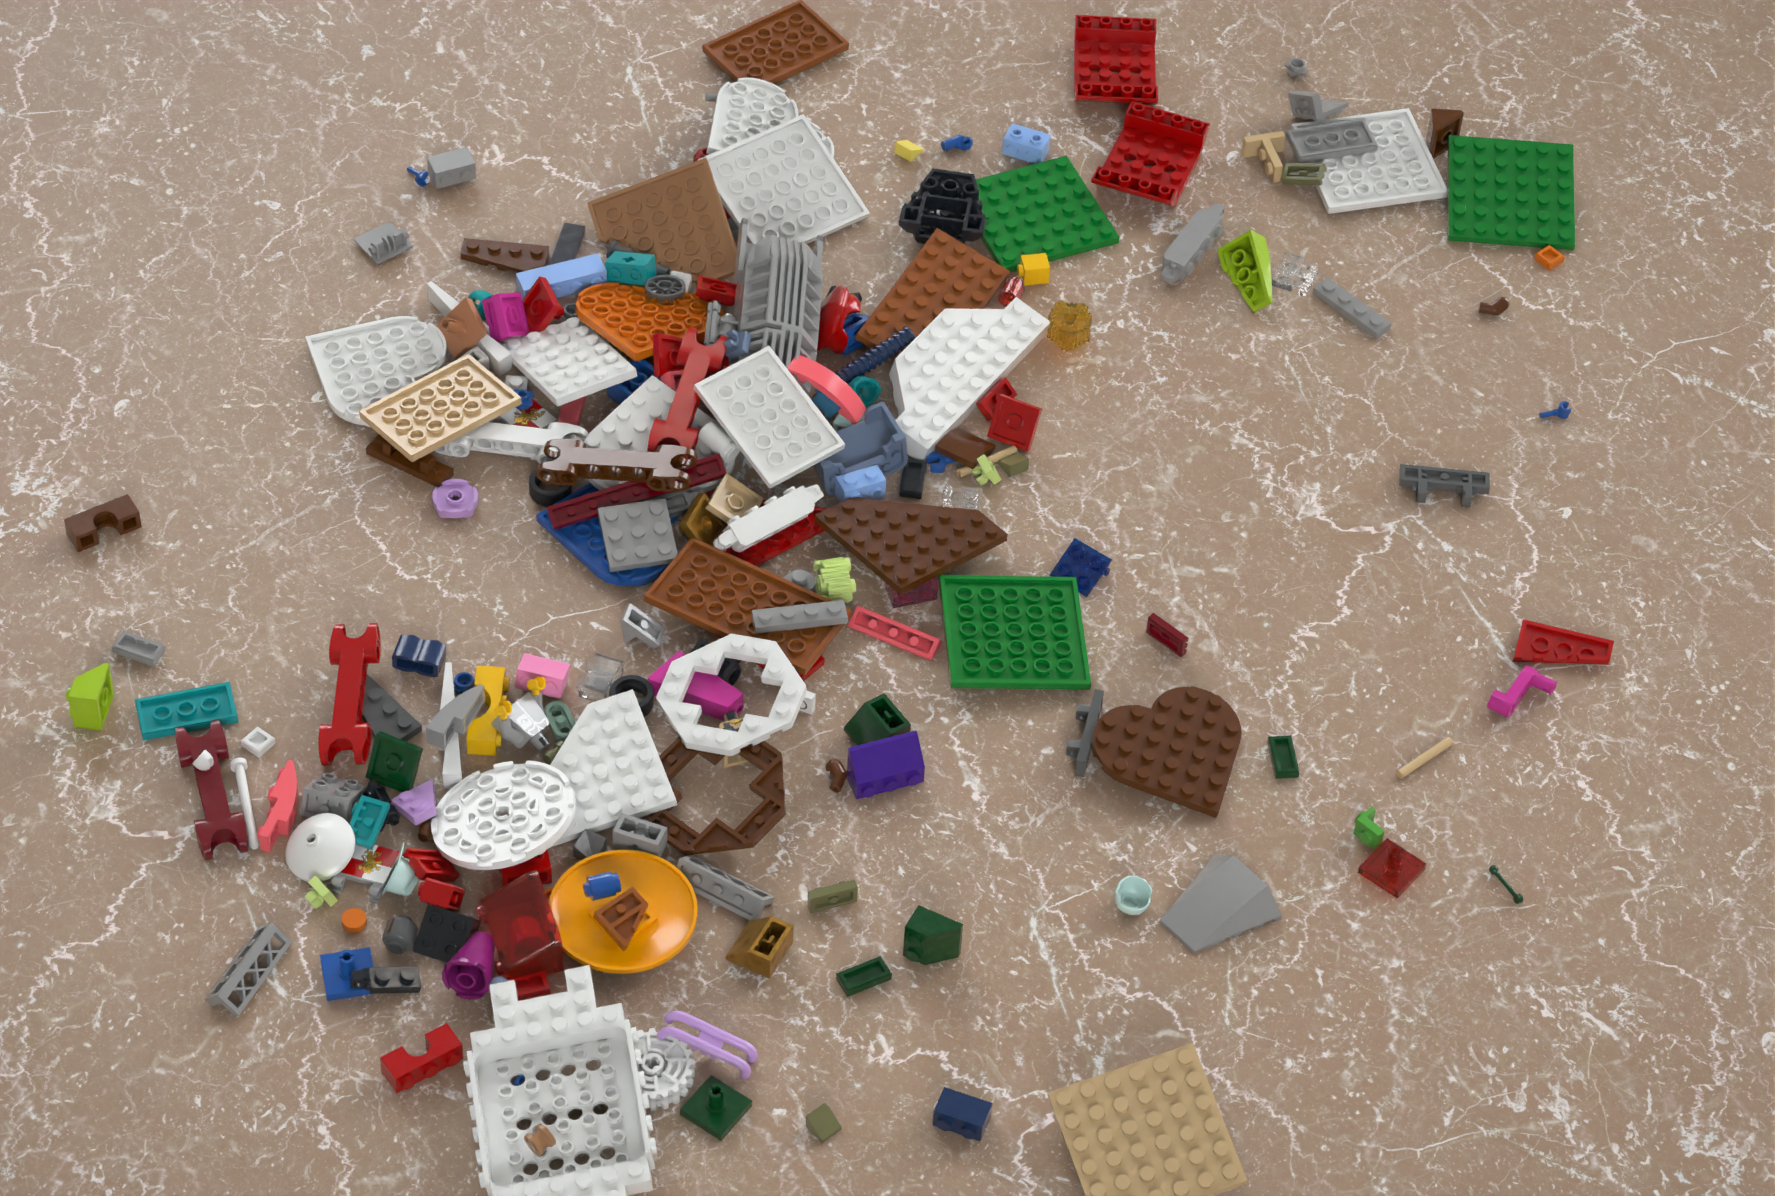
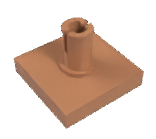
M464 298L437 324L445 337L446 344L454 359L460 358L471 350L488 334L470 298Z

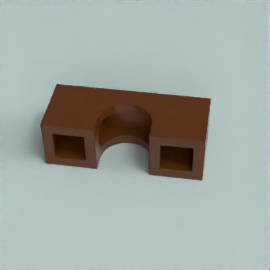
M128 494L64 519L66 534L77 552L98 545L97 531L103 527H113L120 535L142 527L139 510Z

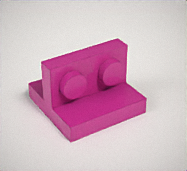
M521 292L498 293L491 295L492 298L482 300L487 325L489 326V334L495 341L501 342L511 338L524 337L530 333Z

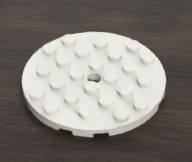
M513 761L493 765L494 769L480 773L478 770L454 785L443 796L436 807L437 815H435V818H432L431 832L437 849L442 856L453 864L475 870L506 868L543 854L563 836L574 817L576 800L568 778L555 767L537 761H526L525 764H514Z

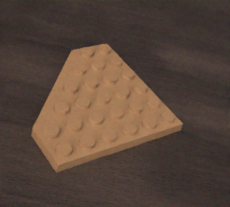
M707 158L587 202L598 239L601 243L610 246L613 241H617L620 246L627 249L632 248L636 253L655 255L656 263L667 268L669 267L671 271L691 274L692 281L697 283L698 275L717 280H724L734 276L737 247Z

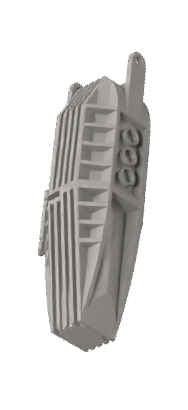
M742 218L738 232L734 281L738 282L735 294L734 315L727 313L720 318L721 305L718 304V301L708 303L704 346L713 345L721 335L727 336L726 332L735 330L737 333L747 331L751 334L748 353L733 359L729 358V366L767 346L771 347L786 368L790 365L794 356L795 360L801 355L816 362L823 283L821 270L823 236L817 235L814 251L805 242H798L788 238L784 239L775 235L766 236L756 244L747 243L748 219ZM793 374L795 380L809 396L812 384L807 380L802 384L797 379V376ZM740 451L738 458L741 467H744L746 463L748 468L752 469V465Z

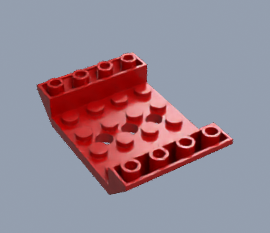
M1075 15L1074 101L1130 104L1133 101L1146 105L1158 104L1155 64L1156 19Z
M1131 101L1125 113L1124 127L1103 167H1097L1091 182L1176 207L1202 154L1210 123Z

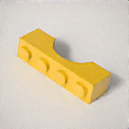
M477 666L474 687L479 684L484 686V703L489 709L484 715L474 719L468 728L466 738L467 754L496 756L497 746H502V736L491 723L498 717L494 714V708L499 706V702L507 701V695L504 694L505 691H509L510 677H506L505 667Z

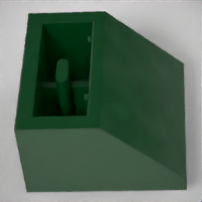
M883 693L865 702L845 725L844 731L855 745L858 746L910 732L911 724L886 694Z

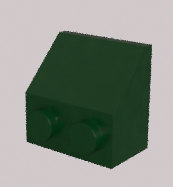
M918 905L905 925L903 956L923 965L959 957L961 954L963 924Z

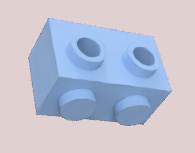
M1012 123L1003 138L1002 154L1033 164L1043 162L1050 150L1051 135Z
M878 465L836 476L835 496L839 503L850 497L872 500L885 498L886 479Z

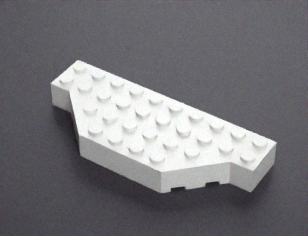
M1017 297L1005 309H944L895 358L889 373L894 389L895 407H897L899 415L895 421L906 437L907 454L915 460L926 461V457L935 451V445L948 432L957 428L977 408V401L1000 378L1006 377L1044 338L1051 322Z

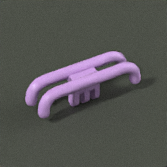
M674 1010L665 1015L664 1021L666 1024L680 1021L700 1030L698 1037H695L675 1027H663L657 1033L659 1040H665L666 1037L678 1039L692 1046L691 1050L693 1051L699 1049L702 1055L709 1054L712 1060L718 1058L737 1067L741 1071L740 1077L746 1080L750 1077L751 1068L749 1064L740 1057L721 1048L724 1042L732 1045L748 1055L747 1061L749 1063H755L758 1052L752 1044L688 1013Z

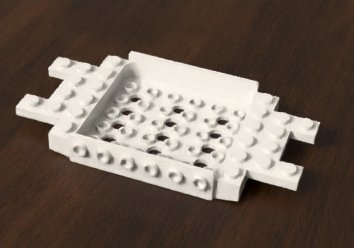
M590 965L564 970L568 991L518 1001L515 980L489 985L495 1028L470 1033L472 1050L467 1051L468 1060L463 1061L465 1075L470 1076L471 1081L466 1083L468 1097L473 1098L474 1103L469 1105L472 1121L476 1120L477 1127L472 1128L475 1143L479 1142L480 1149L475 1150L478 1166L482 1165L483 1172L478 1173L481 1188H486L488 1196H628L653 1191L650 1170L655 1169L653 1154L657 1153L655 1138H650L649 1131H653L651 1115H646V1109L650 1108L647 1093L642 1091V1087L646 1086L644 1072L639 1071L638 1067L639 1064H642L640 1049H635V1043L639 1042L636 1027L631 1028L629 1019L625 1020L622 1003L602 1007L596 1006ZM592 1060L601 1062L600 1068L595 1071L588 1070L587 1064ZM573 1065L576 1070L572 1075L565 1076L561 1073L563 1067ZM541 1070L550 1072V1077L545 1081H540L536 1078L537 1073ZM516 1075H523L525 1077L524 1083L519 1086L512 1085L511 1079ZM598 1104L608 1106L607 1112L602 1115L595 1114L593 1110ZM573 1109H580L583 1112L582 1116L577 1120H572L568 1117L569 1112ZM548 1114L557 1116L556 1122L552 1125H546L542 1122L543 1118ZM528 1119L532 1123L528 1129L520 1130L517 1128L519 1121ZM541 1123L552 1133L556 1144L553 1147H547L544 1154L538 1157L527 1146L523 1137L527 1133L532 1134L536 1126ZM604 1149H613L615 1151L613 1158L608 1160L601 1158L600 1155ZM579 1154H587L590 1158L586 1164L579 1165L575 1162V1158ZM554 1159L564 1161L562 1168L558 1170L551 1169L549 1164ZM535 1164L538 1166V1170L533 1175H526L523 1172L525 1166Z

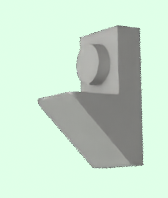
M631 603L627 604L621 619L624 642L628 643L637 637L653 649L659 647L666 628Z

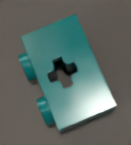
M614 251L605 261L607 282L645 285L649 278L657 274L655 255Z

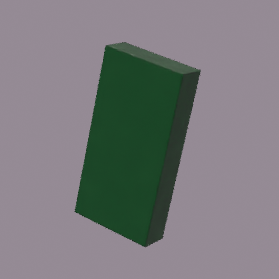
M1292 736L1268 737L1267 744L1275 779L1299 778L1300 772Z
M879 956L836 973V980L846 996L849 997L892 980V973L882 957Z

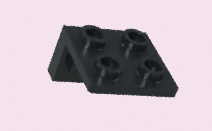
M428 904L413 952L448 963L468 941L471 930H479L481 921Z

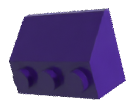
M917 731L848 748L846 778L856 799L868 798L879 793L891 792L898 788L914 786L924 782L925 765Z

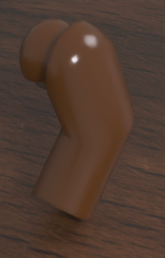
M1499 297L1491 304L1480 302L1479 313L1498 316L1509 307V300L1506 297Z
M831 759L825 767L826 771H830V774L833 775L829 788L839 793L846 780L847 771L841 761Z

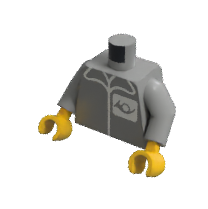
M535 677V679H530L527 682L528 689L532 691L531 694L528 692L512 705L509 701L499 702V706L494 708V714L498 717L491 724L501 733L503 739L512 742L517 748H522L531 742L540 752L550 743L542 734V731L549 725V720L543 709L542 693L539 692V690H543L546 687V680L544 677Z

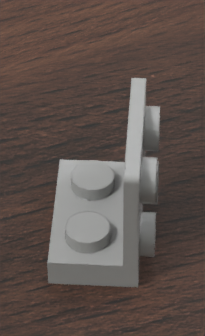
M1296 90L1288 93L1293 116L1301 117L1302 120L1314 119L1315 122L1326 119V116L1339 114L1342 112V109L1349 107L1348 102L1329 99L1321 100L1318 93Z
M323 773L304 788L300 815L310 818L318 814L331 813L342 817L349 823L352 802L364 792L366 786L359 784L358 781L353 779L344 780L336 778L337 776L332 773Z

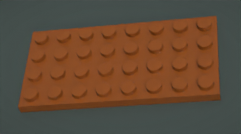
M937 228L859 330L855 339L874 349L876 344L880 345L881 341L885 342L887 337L891 338L893 333L897 334L898 330L902 331L904 326L909 327L916 338L944 309H985L1007 279L1010 271ZM893 354V358H888V359H890V360H892V361L894 362L895 358H896L899 354H897V355Z
M693 537L644 594V602L722 638L730 634L776 641L795 670L804 676L845 625L838 624L755 634L751 617L752 610L829 602L832 600ZM846 607L849 620L852 616V609Z

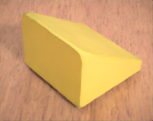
M908 140L895 142L894 153L912 162L924 149Z

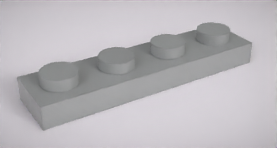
M1327 278L1313 288L1315 296L1373 338L1378 339L1391 329L1392 323L1331 279Z
M844 600L752 610L751 613L755 634L848 623Z

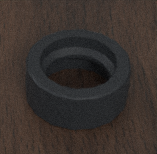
M537 468L529 476V494L532 500L539 505L548 507L572 494V485H564L555 491L540 489L538 485L543 481L536 475ZM542 471L544 474L551 475L547 471Z
M626 675L615 680L610 686L609 697L633 689V691H637L645 696V699L638 704L643 716H647L653 709L654 690L651 683L638 675Z

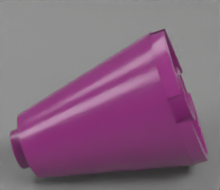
M485 932L474 933L445 965L442 971L443 983L448 990L451 987L456 991V996L473 1000L480 999L486 992L488 993L493 975L495 940L491 935Z

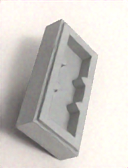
M126 631L120 634L112 646L113 653L155 667L166 651L165 645Z

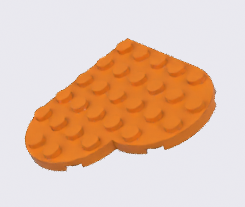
M609 282L590 286L578 294L575 312L579 320L634 361H640L654 355L653 335L657 333L684 338L689 328L698 329L696 340L699 341L705 338L709 302L695 296L696 292H693L692 295L685 293L681 299L674 298V302H668V299H664V302H658L657 298L653 297L650 299L647 297L644 287L634 284L630 287L628 285H619L620 282ZM722 307L720 310V318L724 316V311Z

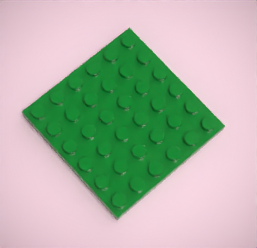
M1449 135L1447 241L1545 248L1550 245L1554 249L1574 250L1573 144Z
M1067 156L976 179L979 190L978 197L983 205L982 212L986 216L985 229L981 240L994 261L1010 272L1017 271L1021 255L1046 253L1048 262L1119 243V235Z
M939 576L951 688L1090 690L1091 678L1076 577Z

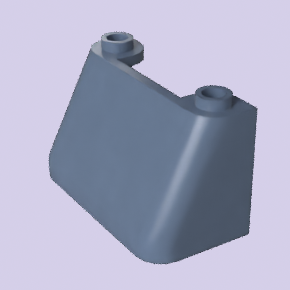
M884 401L871 405L864 413L863 422L836 431L845 443V448L815 464L814 468L828 495H835L836 476L878 465L884 476L904 468L908 462L906 437Z

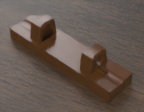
M380 434L366 447L367 455L438 488L442 486V482L451 479L454 475L453 468L436 461L435 456L431 454L411 462Z

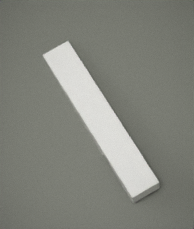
M432 281L427 283L428 300L445 317L459 302ZM484 323L488 334L474 347L478 346L489 357L490 368L501 377L513 369L512 353L490 337L489 326Z
M445 662L440 710L455 698L451 662ZM457 732L454 733L445 749L438 747V751H445L442 772L443 789H451L459 781H462Z

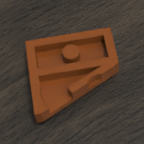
M632 886L594 912L593 918L616 944L625 951L647 911L648 903Z

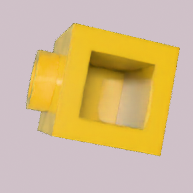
M1046 253L1021 255L1020 264L1017 265V275L1022 278L1024 286L1049 283L1050 265Z

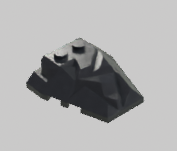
M932 168L921 182L918 192L914 191L910 202L902 206L898 225L907 233H912L918 243L923 244L928 241L937 228L963 244L966 241L974 242L983 237L986 216L982 212L983 205L978 197L979 190L975 175Z

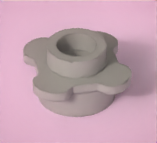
M1293 58L1290 62H1287L1285 67L1289 70L1288 75L1293 77L1307 75L1308 70L1305 69V61L1300 58Z

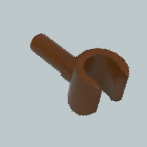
M425 822L421 824L418 833L420 841L434 842L431 824Z

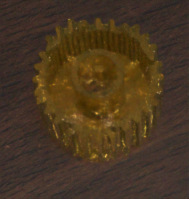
M1063 301L1056 302L1054 309H1051L1049 312L1048 320L1050 325L1047 329V338L1054 341V344L1057 343L1061 350L1066 349V351H1073L1078 345L1082 346V344L1089 342L1092 316L1088 312L1089 307L1084 303L1073 304L1071 302L1069 304Z

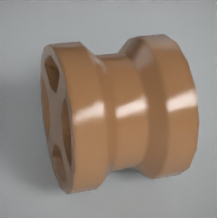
M541 1123L536 1126L532 1134L527 1133L523 1137L527 1146L538 1157L544 1154L547 1147H553L556 1144L552 1133Z

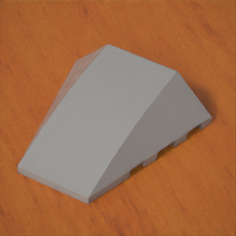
M1214 855L1160 919V923L1191 952L1197 953L1222 943L1225 938L1230 936L1234 938L1242 935L1243 931L1250 928H1260L1264 926L1265 922L1270 920L1274 922L1282 919V914L1268 885L1234 855Z

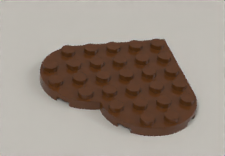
M1194 686L1178 687L1161 694L1155 700L1151 709L1140 705H1125L1106 712L1098 720L1093 730L1091 749L1094 757H1097L1102 764L1101 769L1114 780L1217 818L1239 748L1242 731L1235 711L1219 695Z

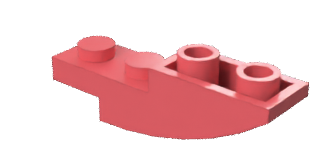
M288 760L285 767L279 770L275 786L270 787L268 792V800H270L271 807L265 824L259 827L257 839H259L260 848L263 851H271L279 834L289 837L297 816L299 794L296 770L292 760Z

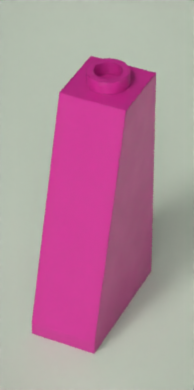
M681 651L674 654L648 677L655 697L659 692L671 662L685 656ZM696 671L682 701L684 703L701 705L703 714L723 721L727 713L736 712L739 715L744 708L743 693L717 675Z

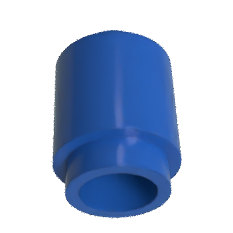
M605 872L586 877L583 889L585 896L595 901L616 896V893L621 892V883L617 873Z

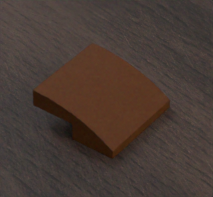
M957 427L948 432L935 445V452L974 469L979 463L977 458L983 454L986 457L990 456L995 450L996 445Z

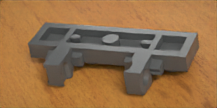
M1400 464L1399 486L1411 487L1412 491H1417L1416 502L1420 503L1426 502L1427 491H1432V489L1456 491V494H1461V507H1470L1472 496L1489 494L1490 473Z

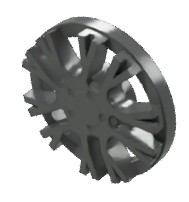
M657 275L645 282V294L650 299L653 297L657 298L658 302H664V299H668V302H674V298L681 299L683 297L686 285L678 277Z

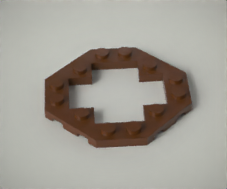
M679 736L659 757L670 782L697 754L713 765H716L726 755L688 749ZM765 741L754 746L750 744L740 749L741 752L738 755L762 770L749 784L752 792L764 800L735 830L718 818H715L699 834L669 813L673 807L649 814L648 821L667 827V843L684 856L754 848L786 815L783 757L779 750ZM671 786L678 803L682 799V794Z

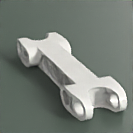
M487 422L436 449L435 452L454 457H466L469 455L470 450L537 458L538 463L541 464L553 461L543 452L547 441L551 439H577L584 442L588 432L580 426L561 422H552L548 425L547 429ZM575 434H579L583 438L577 437ZM554 447L549 448L552 451H559Z

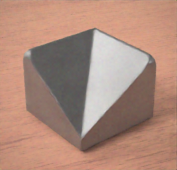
M585 829L573 845V856L583 860L589 856L605 852L607 850V839Z

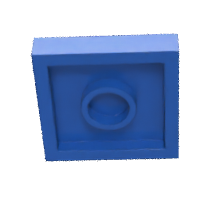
M370 947L320 955L327 1001L370 995V991L365 990V988H350L349 982L352 971L373 967Z

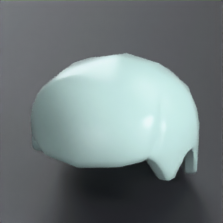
M1127 876L1118 883L1114 894L1115 904L1121 912L1128 915H1140L1147 910L1151 903L1152 888L1145 879L1139 876Z

